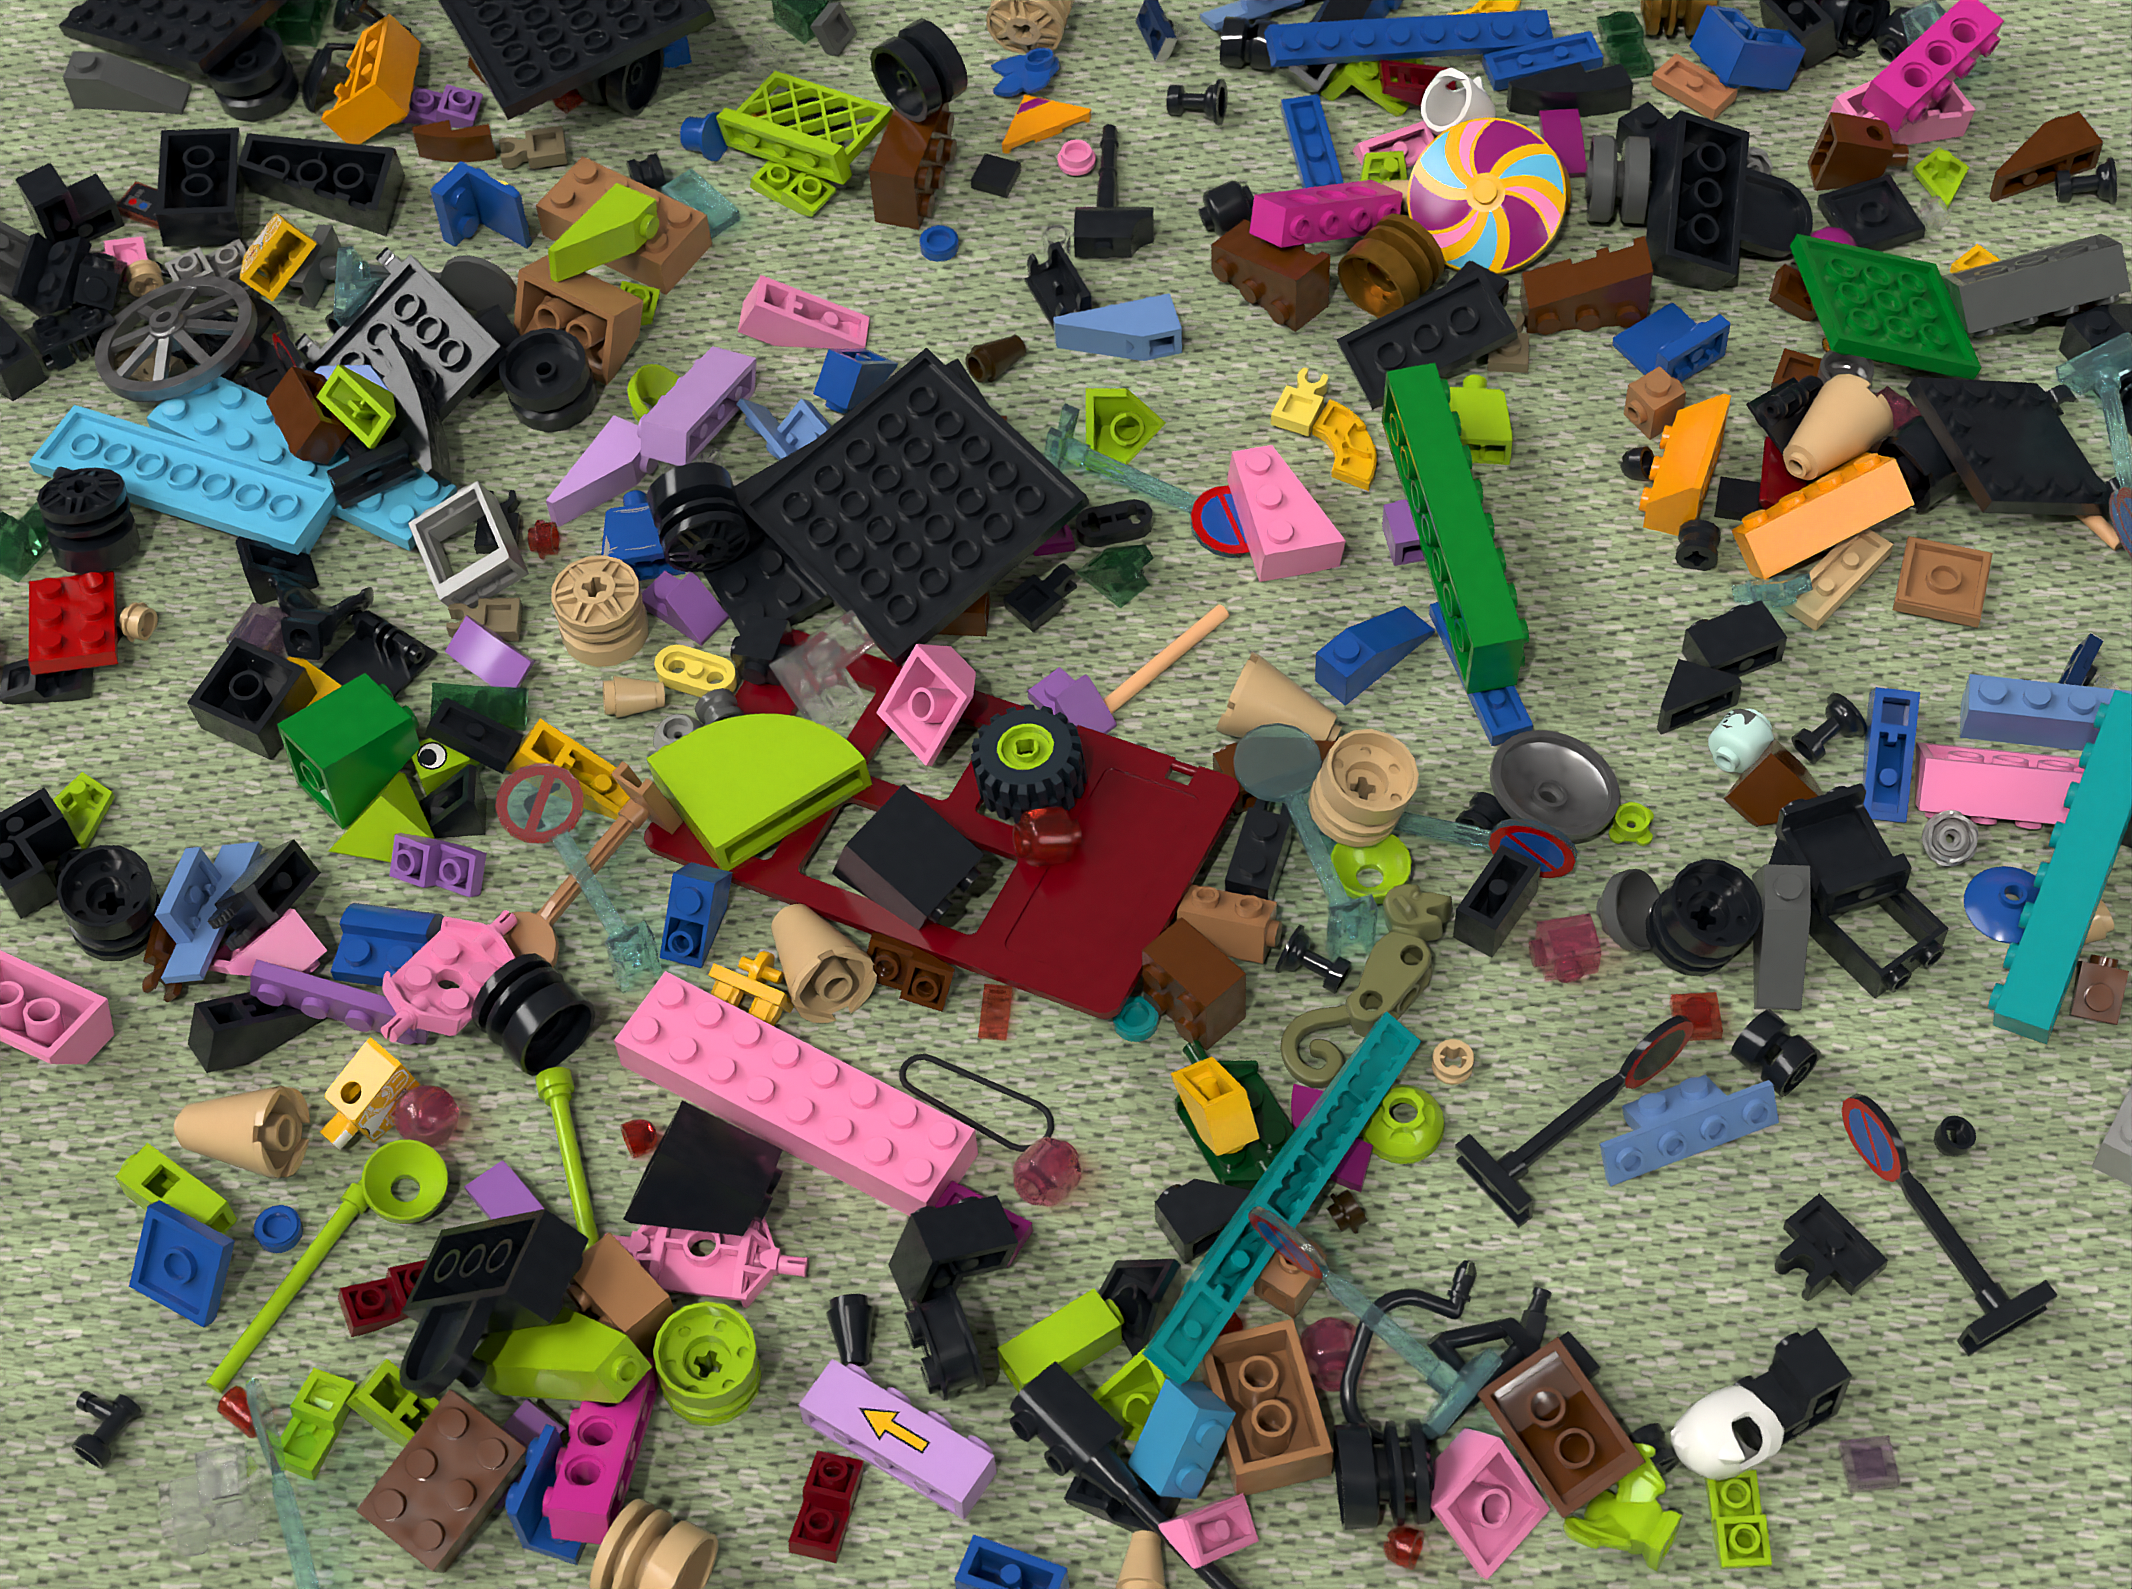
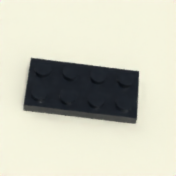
M1480 268L1336 340L1373 410L1383 405L1386 371L1436 363L1439 376H1442L1518 339V334L1485 272Z

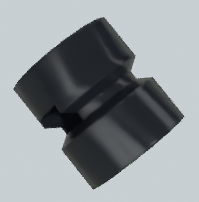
M1225 16L1220 42V65L1242 67L1245 62H1249L1251 67L1255 69L1274 70V67L1271 66L1264 31L1269 25L1279 24V22L1257 19L1252 25L1247 18Z
M1768 1009L1756 1016L1744 1028L1733 1044L1731 1054L1751 1072L1761 1070V1080L1763 1082L1769 1080L1773 1083L1774 1091L1783 1097L1788 1095L1810 1074L1817 1064L1821 1052L1802 1035L1791 1036L1790 1025L1772 1010Z

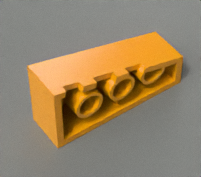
M1865 452L1803 489L1784 496L1779 500V503L1767 510L1762 509L1748 514L1742 518L1743 524L1731 531L1751 575L1765 580L1914 505V501L1896 459L1881 456L1878 453Z

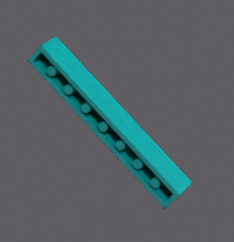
M2114 690L2110 704L2101 703L2093 725V728L2099 730L2095 744L2086 742L2078 765L2079 768L2085 769L2080 783L2072 781L2069 786L2063 807L2069 808L2070 811L2065 823L2057 821L2054 826L2048 847L2054 848L2055 851L2050 863L2042 861L2039 866L2033 887L2039 888L2040 891L2035 904L2027 901L2024 906L2018 927L2025 929L2020 944L2011 942L2003 964V968L2010 970L2004 985L1995 984L1988 1003V1009L1994 1011L1993 1026L2044 1044H2048L2132 816V694Z

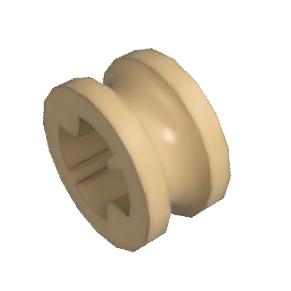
M135 261L126 269L125 274L130 293L140 298L144 294L164 285L160 266L154 261Z
M1456 1039L1445 1040L1439 1043L1434 1049L1432 1057L1433 1073L1438 1080L1446 1084L1456 1085L1465 1082L1471 1076L1473 1070L1474 1054L1468 1044ZM1445 1056L1452 1060L1458 1056L1462 1058L1461 1068L1454 1064L1448 1068L1445 1067Z

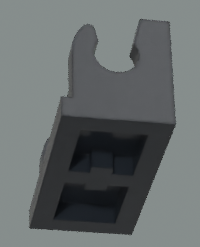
M1059 241L1049 244L1047 251L1049 257L1044 263L1038 264L1039 262L1034 253L1029 256L1027 260L1028 277L1024 278L1025 283L1053 330V317L1092 309L1091 294Z

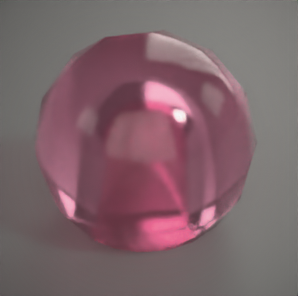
M423 1084L407 1090L397 1102L394 1123L399 1135L404 1140L420 1141L434 1148L446 1143L457 1130L459 1109L453 1097L446 1090L439 1086Z

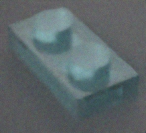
M692 168L661 187L662 194L707 214L711 239L740 221L739 210Z

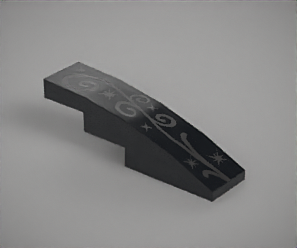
M387 331L375 342L394 368L382 378V381L388 390L393 393L395 400L400 406L396 410V417L392 424L407 443L424 472L446 487L452 484L448 444L439 409L426 377L409 348Z

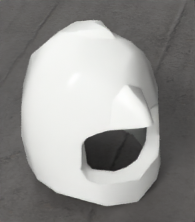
M1451 67L1440 71L1425 90L1421 102V115L1427 127L1437 136L1461 122L1478 118H1495L1496 114L1495 106L1484 90L1481 77L1478 76L1472 80L1464 73ZM1456 80L1461 81L1464 85L1463 88L1457 90L1446 88V85Z
M1728 1386L1713 1391L1692 1405L1675 1423L1674 1429L1671 1431V1443L1676 1455L1688 1469L1709 1479L1722 1480L1748 1471L1776 1455L1782 1445L1784 1429L1775 1413L1751 1391L1741 1386ZM1743 1417H1751L1760 1427L1763 1443L1759 1451L1751 1449L1741 1441L1732 1428L1733 1421Z

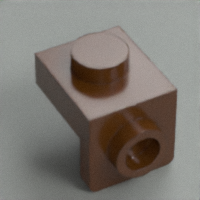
M1784 264L1776 271L1769 301L1799 319L1811 322L1817 314L1801 273Z
M2091 954L2089 962L2078 961L2076 966L2078 974L2069 1015L2118 1025L2129 971L2117 969L2119 960Z

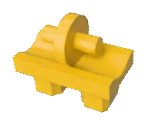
M763 950L754 960L743 956L739 961L738 968L749 972L748 977L713 963L708 976L715 980L711 995L735 1007H738L743 994L755 998L748 1014L772 1026H775L783 1011L791 1013L794 1008L791 999L787 997L786 993L765 985L767 981L779 985L784 977L782 971L773 968L775 957L772 953Z

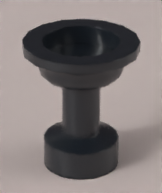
M1218 79L1216 84L1208 86L1205 94L1185 93L1183 85L1170 84L1166 98L1169 115H1182L1184 108L1204 109L1206 116L1213 119L1216 125L1223 124L1228 102L1227 85L1224 79Z
M2108 157L2105 163L2099 165L2095 175L2071 177L2069 170L2055 171L2057 202L2070 201L2073 193L2096 190L2098 197L2108 200L2111 205L2116 204L2117 174L2113 157Z
M1833 692L1827 697L1828 705L1825 708L1827 720L1813 732L1803 728L1791 738L1795 749L1811 764H1815L1826 754L1823 745L1836 734L1862 736L1867 732V725L1860 711L1851 701L1839 693Z
M1299 924L1287 942L1276 964L1275 972L1280 973L1282 970L1295 971L1302 965L1324 977L1323 988L1335 994L1346 977L1352 962L1341 956L1332 962L1310 950V937L1304 932L1305 926Z

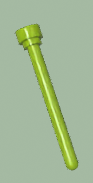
M553 1067L537 1074L535 1082L539 1098L544 1100L547 1106L551 1107L577 1229L589 1238L584 1249L585 1252L599 1241V1236L569 1107V1102L572 1099L571 1094L574 1092L575 1087L570 1069Z

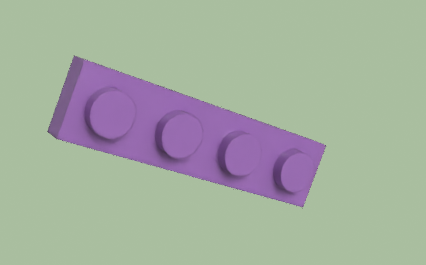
M256 959L250 974V995L256 996L263 1003L271 1006L284 1004L301 1009L304 1014L316 1019L332 1018L345 1022L347 1026L357 1031L367 1032L373 1030L381 1033V1028L396 1015L395 1010L385 996ZM408 1028L396 1042L402 1044H413L414 1042L426 1044L430 1031L418 1028L413 1031Z

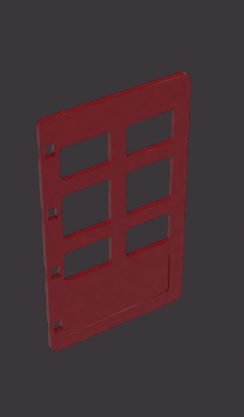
M791 629L796 644L795 661L791 670H786L780 686L765 683L757 685L745 680L735 694L738 703L737 707L742 709L745 715L783 714L795 716L816 682L822 677H830L874 692L875 695L846 739L861 753L868 765L891 729L876 712L903 666L897 667L893 662L846 646L843 648L825 642L822 638ZM821 651L838 657L833 665L816 658ZM974 690L973 698L959 719V722L981 728L983 724L990 726V718L998 713L1000 716L1007 714L1006 709L1015 706L1016 710H1022L1024 706ZM1078 725L1075 727L1081 739L1087 773V781L1083 784L1084 792L1081 798H1074L1075 806L1069 811L1062 809L1060 811L1061 817L1054 820L1050 816L1044 818L1043 823L1034 831H1026L977 813L984 800H981L972 760L948 798L938 800L913 791L975 847L1017 862L985 919L974 934H965L937 923L934 924L929 920L918 930L869 898L801 874L803 867L844 804L853 803L877 812L901 787L870 776L871 786L784 837L771 858L762 860L752 856L729 870V872H732L731 883L790 905L804 904L822 917L871 935L873 932L892 937L919 948L944 962L1093 1017L1110 1019L1122 1011L1142 975V949L1162 934L1170 925L1184 896L1190 889L1240 798L1239 784L1236 779L1229 775L1202 766L1196 767L1178 761L1173 756ZM1172 771L1192 777L1188 785L1168 778ZM684 821L673 834H670L654 822H651L646 829L644 841L650 852L684 866L692 862L720 869Z

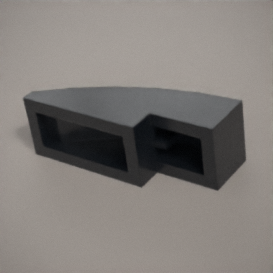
M1579 62L1509 81L1506 107L1511 113L1529 116H1539V111L1578 109L1580 117L1606 115L1630 109L1634 83L1622 63L1585 72Z

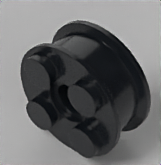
M951 1285L945 1287V1295L920 1304L914 1298L909 1299L910 1311L905 1312L906 1321L904 1324L912 1348L921 1347L925 1357L921 1358L922 1367H920L929 1395L938 1392L942 1401L945 1402L949 1400V1392L973 1383H976L980 1389L986 1387L979 1355L965 1314Z

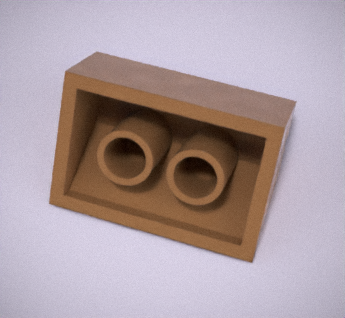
M546 255L520 269L518 272L514 327L520 336L529 331L543 328L560 329L575 336L586 352L589 367L594 374L595 380L608 385L616 376L640 334L643 299L586 272L560 282H555L551 280L549 257Z

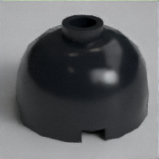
M1820 0L1818 4L1833 19L1835 40L1837 41L1836 52L1851 58H1857L1866 51L1859 50V48L1873 39L1877 43V29L1890 16L1891 11L1889 0ZM1850 32L1858 35L1860 38L1854 45L1847 44Z

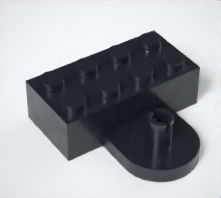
M1681 110L1656 130L1646 233L1654 276L1705 291L1715 292L1737 276L1739 248L1770 257H1783L1792 253L1790 244L1797 234L1811 235L1813 214L1804 194L1794 184L1785 179L1747 168L1750 132Z
M546 1208L442 1229L402 1310L404 1314L418 1322L419 1325L401 1363L399 1373L401 1386L420 1399H430L437 1396L450 1386L455 1379L461 1382L467 1389L476 1387L484 1378L488 1368L486 1361L480 1360L473 1355L481 1335L551 1324L552 1320L562 1310L564 1304L563 1295L571 1278L577 1274L582 1266V1254L589 1238Z

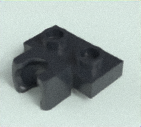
M1819 1193L1785 1220L1783 1230L1795 1241L1780 1252L1775 1261V1271L1780 1275H1785L1793 1269L1800 1268L1805 1270L1809 1275L1806 1277V1288L1802 1290L1801 1295L1805 1301H1810L1829 1286L1833 1279L1852 1296L1886 1268L1888 1259Z

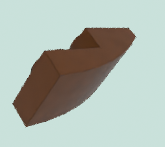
M450 120L412 127L419 157L442 162H479L497 159L489 123L452 130Z
M873 932L867 954L874 964L873 970L877 974L876 983L901 990L899 999L942 1012L955 969L919 948L892 937Z

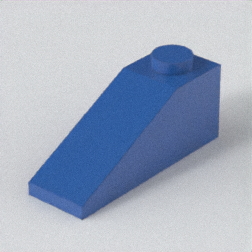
M1405 605L1348 627L1316 652L1315 681L1346 706L1435 633V629Z
M1875 687L1869 693L1862 784L1867 791L1864 806L1872 820L1898 823L1907 822L1920 692Z

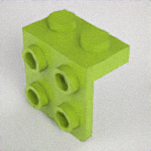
M1420 58L1388 60L1425 65ZM1380 61L1337 63L1320 92V95L1327 100L1334 101L1348 87L1353 85L1395 117L1403 115L1410 104L1407 101L1382 93L1378 66ZM1391 76V82H1398L1397 78Z

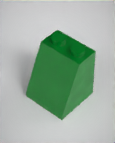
M366 673L277 724L297 784L342 830L359 816L420 748L415 730L419 728V723L413 711L407 705L401 707L385 684L381 683L378 685Z

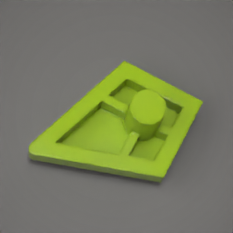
M1937 147L1914 166L1912 173L1944 211H1947L1961 187L1970 166L1954 157L1949 151Z
M1404 151L1366 153L1359 181L1373 180L1382 184V181L1408 180Z
M81 772L53 799L82 849L88 847L115 796L112 791L84 772Z

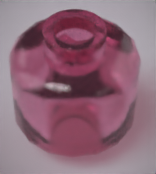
M1043 1137L1036 1140L1016 1159L1013 1165L1015 1190L1024 1201L1031 1205L1051 1207L1058 1204L1078 1185L1082 1177V1168L1075 1148L1065 1141L1051 1137Z
M1326 1317L1309 1325L1301 1334L1300 1344L1314 1386L1329 1392L1340 1391L1342 1374L1357 1329L1352 1323L1339 1318ZM1364 1361V1365H1363V1368H1362V1371H1361L1360 1376H1361V1375L1363 1374V1372H1364V1368H1365V1364H1366L1365 1361Z

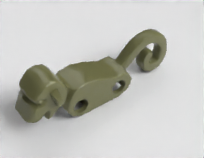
M1413 884L1397 885L1387 892L1383 901V911L1389 933L1374 944L1366 961L1359 985L1347 997L1345 1005L1307 1011L1292 1020L1283 1032L1280 1046L1282 1060L1293 1078L1311 1088H1326L1344 1065L1343 1056L1337 1046L1324 1039L1312 1040L1309 1044V1049L1312 1057L1325 1060L1326 1064L1322 1068L1316 1069L1304 1063L1298 1055L1297 1048L1306 1035L1316 1030L1351 1025L1355 1034L1365 1037L1374 1026V1022L1378 1021L1383 1013L1387 1011L1398 1020L1429 986L1432 976V957L1425 941L1437 940L1443 935L1442 924L1449 920L1452 914L1451 896L1433 892L1422 893L1420 887Z

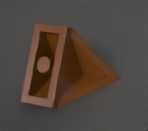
M1774 738V741L1770 743L1759 759L1743 772L1723 799L1750 824L1758 827L1777 823L1780 809L1788 803L1797 799L1808 800L1824 795V793L1807 768Z

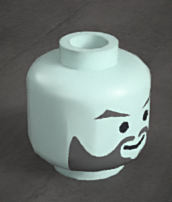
M1731 710L1709 735L1708 747L1713 755V761L1720 769L1726 772L1743 774L1745 770L1759 759L1770 743L1774 741L1772 726L1769 720L1756 710Z

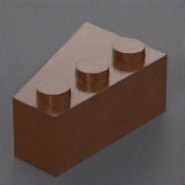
M1244 219L1211 244V270L1218 280L1224 283L1229 282L1237 288L1247 302L1257 303L1265 309L1275 323L1279 325L1285 324L1296 332L1329 307L1330 254L1323 251L1317 255L1304 251V244L1279 247L1250 234L1251 222Z
M1645 235L1633 239V246L1610 252L1609 248L1605 247L1596 250L1597 257L1573 264L1571 258L1523 272L1519 299L1522 313L1524 314L1526 333L1550 335L1557 331L1577 329L1592 331L1596 328L1611 326L1629 328L1646 318L1653 267Z

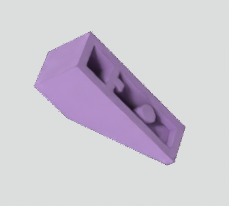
M615 415L610 419L546 499L553 525L558 527L635 487L647 473L651 474L655 471L659 460L641 455V438L637 435L638 425Z

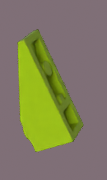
M616 183L548 248L551 280L560 282L636 252L648 239H652L658 231L659 218L657 217L656 199Z
M385 1359L373 1368L346 1401V1404L382 1434L404 1448L440 1401L435 1397L420 1399L403 1388L399 1380L400 1369L390 1360Z

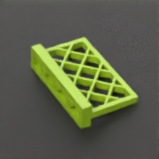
M774 71L736 111L725 107L716 118L726 146L844 185L852 176L849 165L889 123L893 109L873 101ZM778 86L790 89V91L770 96ZM810 97L819 98L817 101L798 106L799 100ZM793 103L792 108L772 113L773 107ZM840 106L848 108V110L827 115V110ZM767 110V115L751 116L752 113ZM822 112V117L801 122V117ZM871 115L875 116L872 121L857 125V119ZM796 119V124L787 127L778 125V123ZM850 121L852 123V126L833 132L830 130L831 126ZM824 128L826 134L818 136L806 134ZM855 138L846 149L842 145L836 144Z

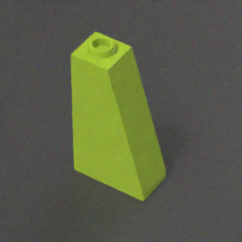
M565 1306L562 1307V1310L552 1320L551 1324L491 1333L473 1352L474 1356L480 1360L483 1359L488 1364L482 1383L493 1394L505 1396L620 1403L652 1367L626 1334Z

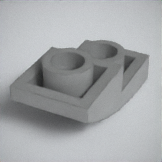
M240 239L205 256L198 246L165 263V266L173 281L200 276L225 278L230 272L241 269L246 249Z

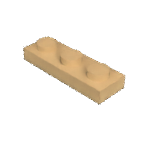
M1869 528L1839 542L1783 598L1781 609L1816 631L1891 555L1894 544Z

